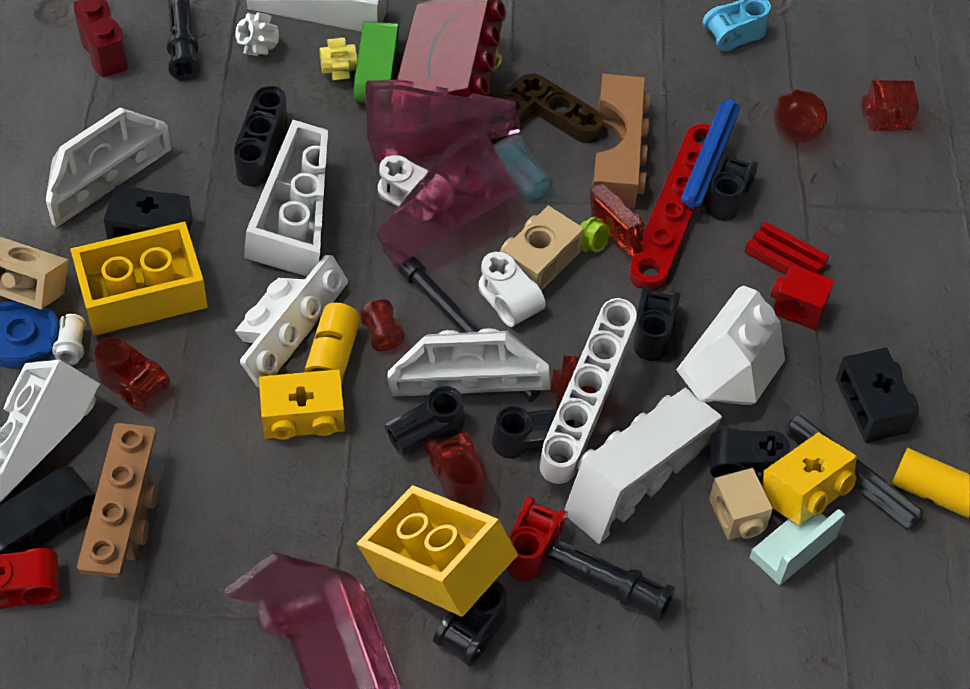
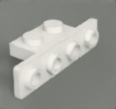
M324 255L306 279L278 278L268 286L265 295L256 306L246 313L245 319L235 330L242 342L253 343L240 359V363L257 387H259L260 376L277 374L321 318L323 308L327 304L333 303L348 284V279L332 255Z

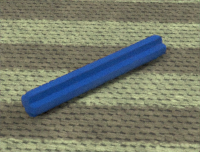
M729 98L728 101H721L682 194L681 201L687 205L688 209L693 210L694 207L702 206L721 155L724 152L741 110L740 105L736 104L732 98Z

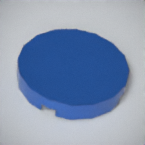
M14 300L5 301L0 304V366L23 369L25 363L44 361L52 355V347L58 340L60 327L56 314L51 308L45 307L41 310Z

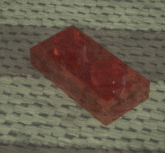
M603 183L590 188L591 217H597L604 224L608 225L610 236L630 256L644 251L643 234H645V224L638 214H634L623 203L622 199L617 194H613Z

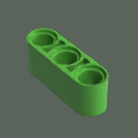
M364 21L354 83L355 103L390 106L399 43V23Z

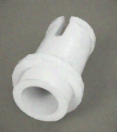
M66 314V318L62 316L60 319L58 340L53 344L52 352L56 360H62L68 365H74L78 363L85 352L82 338L86 322L80 315Z

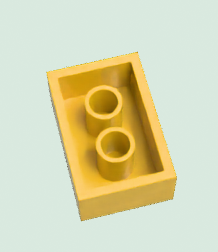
M186 222L70 248L93 336L208 308L203 276Z
M413 485L357 543L377 578L461 617L465 615L518 555L499 519Z

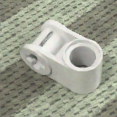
M391 155L384 158L380 163L379 174L382 179L378 183V195L385 202L399 207L416 219L429 220L450 192L449 185L443 177L434 172H429L410 162L405 157Z
M492 252L483 258L481 264L483 275L479 280V291L497 311L499 317L507 326L513 327L545 308V299L541 289L534 281L528 278L511 256L503 252Z

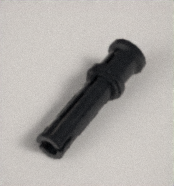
M168 0L171 37L167 41V51L171 56L168 70L175 79L190 80L200 72V63L196 58L198 42L192 36L190 0Z
M560 538L553 542L546 559L547 563L562 568L581 579L617 595V600L620 601V604L624 606L632 604L653 614V620L658 622L663 619L674 596V586L668 584L664 587L643 577L642 571L638 569L626 571L591 553L572 546Z

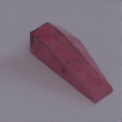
M402 79L366 81L367 137L375 163L381 162L384 158L391 155H399L409 161H414L520 132L521 126L515 101L474 93L466 98L447 94L448 88L436 86L435 91L415 88L413 81Z
M481 127L451 144L375 233L393 266L399 265L519 193L484 128Z

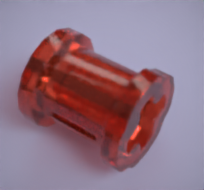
M379 299L368 303L360 311L361 321L364 325L368 326L371 332L370 342L373 349L376 351H388L402 343L405 334L402 327L396 325L393 318V306L390 301Z

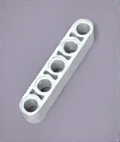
M610 299L602 306L543 443L539 467L543 477L551 483H566L575 475L577 471L576 465L584 454L629 346L637 313L632 303L625 299ZM609 321H619L624 326H614ZM604 353L610 356V359H600L595 354ZM590 386L596 389L597 392L586 393L580 388ZM568 420H577L581 422L583 426L579 428H573L567 425L565 422ZM561 454L567 457L569 461L557 463L550 456Z

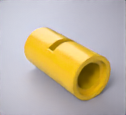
M330 303L323 308L304 373L340 369L342 384L361 320V316L356 309L343 303Z
M907 447L891 485L925 500L926 498L934 501V504L969 518L970 474Z

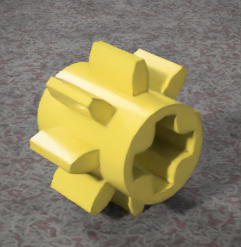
M345 37L327 39L328 47L319 48L322 74L331 73L333 81L350 79L349 71H355L357 68L355 44L346 45Z

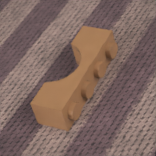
M602 74L598 111L603 116V126L613 131L619 137L621 143L610 150L596 153L592 205L635 209L637 194H644L646 173L639 172V167H645L647 145H641V140H647L649 119L642 118L643 113L648 114L650 105V93L644 92L645 77Z

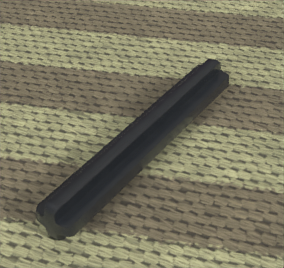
M802 415L793 417L785 430L799 444L804 443L818 432L834 441ZM857 459L854 487L903 526L909 529L914 527L921 519L923 510Z

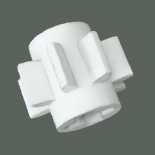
M259 12L256 15L247 13L246 18L238 23L235 34L237 43L245 45L243 53L258 56L259 54L267 56L268 50H272L277 45L279 31L277 25L269 24L271 20L270 15Z

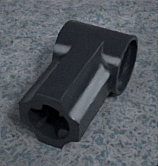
M441 386L430 392L427 401L385 423V431L398 454L400 453L404 456L439 436L452 437L461 432L465 421L463 397L456 388ZM443 410H451V411H452L451 413H448V414L439 413L440 411H443Z
M518 406L503 408L496 417L492 436V446L495 452L505 458H516L521 456L526 449L543 447L558 408L530 412ZM568 420L565 422L567 425L574 428V420ZM507 431H514L517 434H512Z

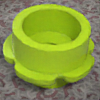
M591 217L580 224L584 228L580 249L584 252L591 250L598 253L608 243L610 228L601 219Z

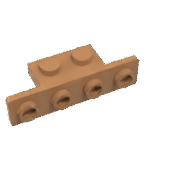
M124 423L114 425L77 564L80 574L119 578L122 574L125 560L136 561L139 545H145L147 542L149 522L146 520L148 508H155L158 495V486L152 483L148 467L156 438V430L152 426Z

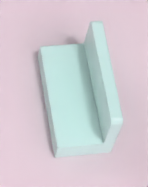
M838 509L828 518L822 513L817 516L813 515L800 526L788 519L752 549L750 558L778 585H781L837 538L845 514Z

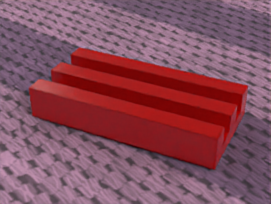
M766 221L761 225L760 231L757 230L753 239L747 242L744 251L787 275L791 264L798 266L795 263L811 272L820 274L829 259L828 254Z

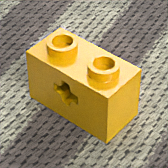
M340 369L259 377L264 439L276 438L286 440L294 436L313 434L328 436L335 432H345Z
M818 432L765 469L762 488L772 508L800 526L813 515L821 514L827 505L840 495L844 496L851 491L856 482L855 467L857 456Z

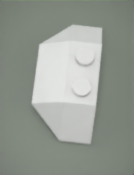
M118 108L60 146L52 159L46 194V203L51 223L56 228L113 190L115 186H119L169 152L171 144L167 124L130 110Z
M743 285L735 291L676 369L699 401H718L741 405H752L758 401L785 361L781 323L776 317L773 308L765 302L757 290Z
M487 328L478 332L459 333L453 330H446L439 334L424 336L388 371V383L392 397L429 395L435 388L441 386L456 388L461 394L550 390L549 365L508 331Z

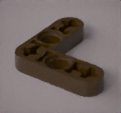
M529 73L517 79L488 104L483 111H480L473 118L471 125L472 141L484 148L495 147L500 144L532 114H536L579 142L592 143L599 140L602 135L603 116L599 111L543 76ZM554 104H562L568 110L556 112L550 107ZM506 106H513L519 111L515 114H506L501 109Z

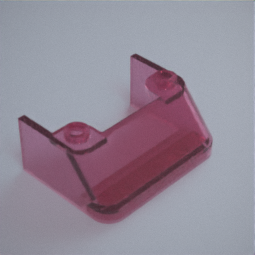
M273 552L224 589L226 596L229 598L257 604L263 628L272 635L290 640L306 689H400L366 592L361 583L352 574Z

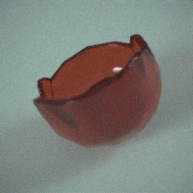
M797 88L779 97L773 115L777 131L786 140L795 143L808 142L819 136L824 131L828 118L824 102L812 92L802 91Z

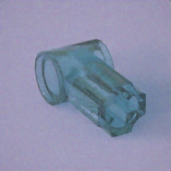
M513 133L482 152V160L487 171L494 178L500 179L504 177L528 201H539L545 197L547 191L552 187L553 178L530 157L529 149L519 135Z

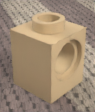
M753 468L714 479L709 500L727 540L738 537L744 539L753 538L766 530L773 509Z

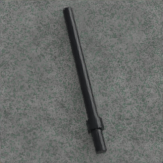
M394 240L385 244L383 251L399 266V273L409 283H415L462 333L478 332L481 330L425 273L426 267L415 256L410 257ZM540 390L519 391L528 402L534 401L540 394Z

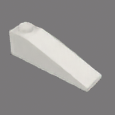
M62 360L25 363L3 408L10 414L4 426L0 427V502L82 420L83 416H86L92 410L96 402L95 393L100 383Z

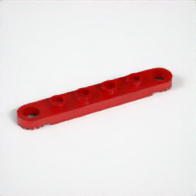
M696 124L690 127L686 133L631 262L629 278L633 285L636 284L638 289L648 286L650 291H653V289L658 290L666 282L696 207L693 210L688 209L687 205L682 203L681 197L703 146L695 140L698 137L701 139L702 136H704L703 139H706L711 127L709 124ZM647 265H649V268L653 266L654 270L657 269L656 272L658 274L646 276L639 269H642L643 266L647 268Z

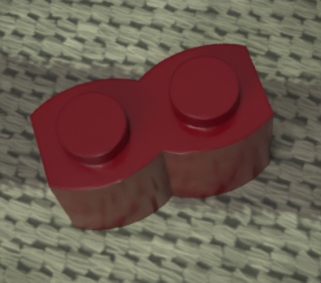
M75 1L73 8L80 41L84 49L90 54L94 70L102 77L126 71L128 63L122 31L118 23L112 19L107 1Z

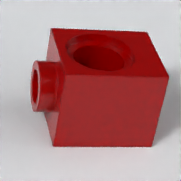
M791 264L785 278L778 276L770 297L776 299L774 306L775 315L816 330L828 303L835 280Z

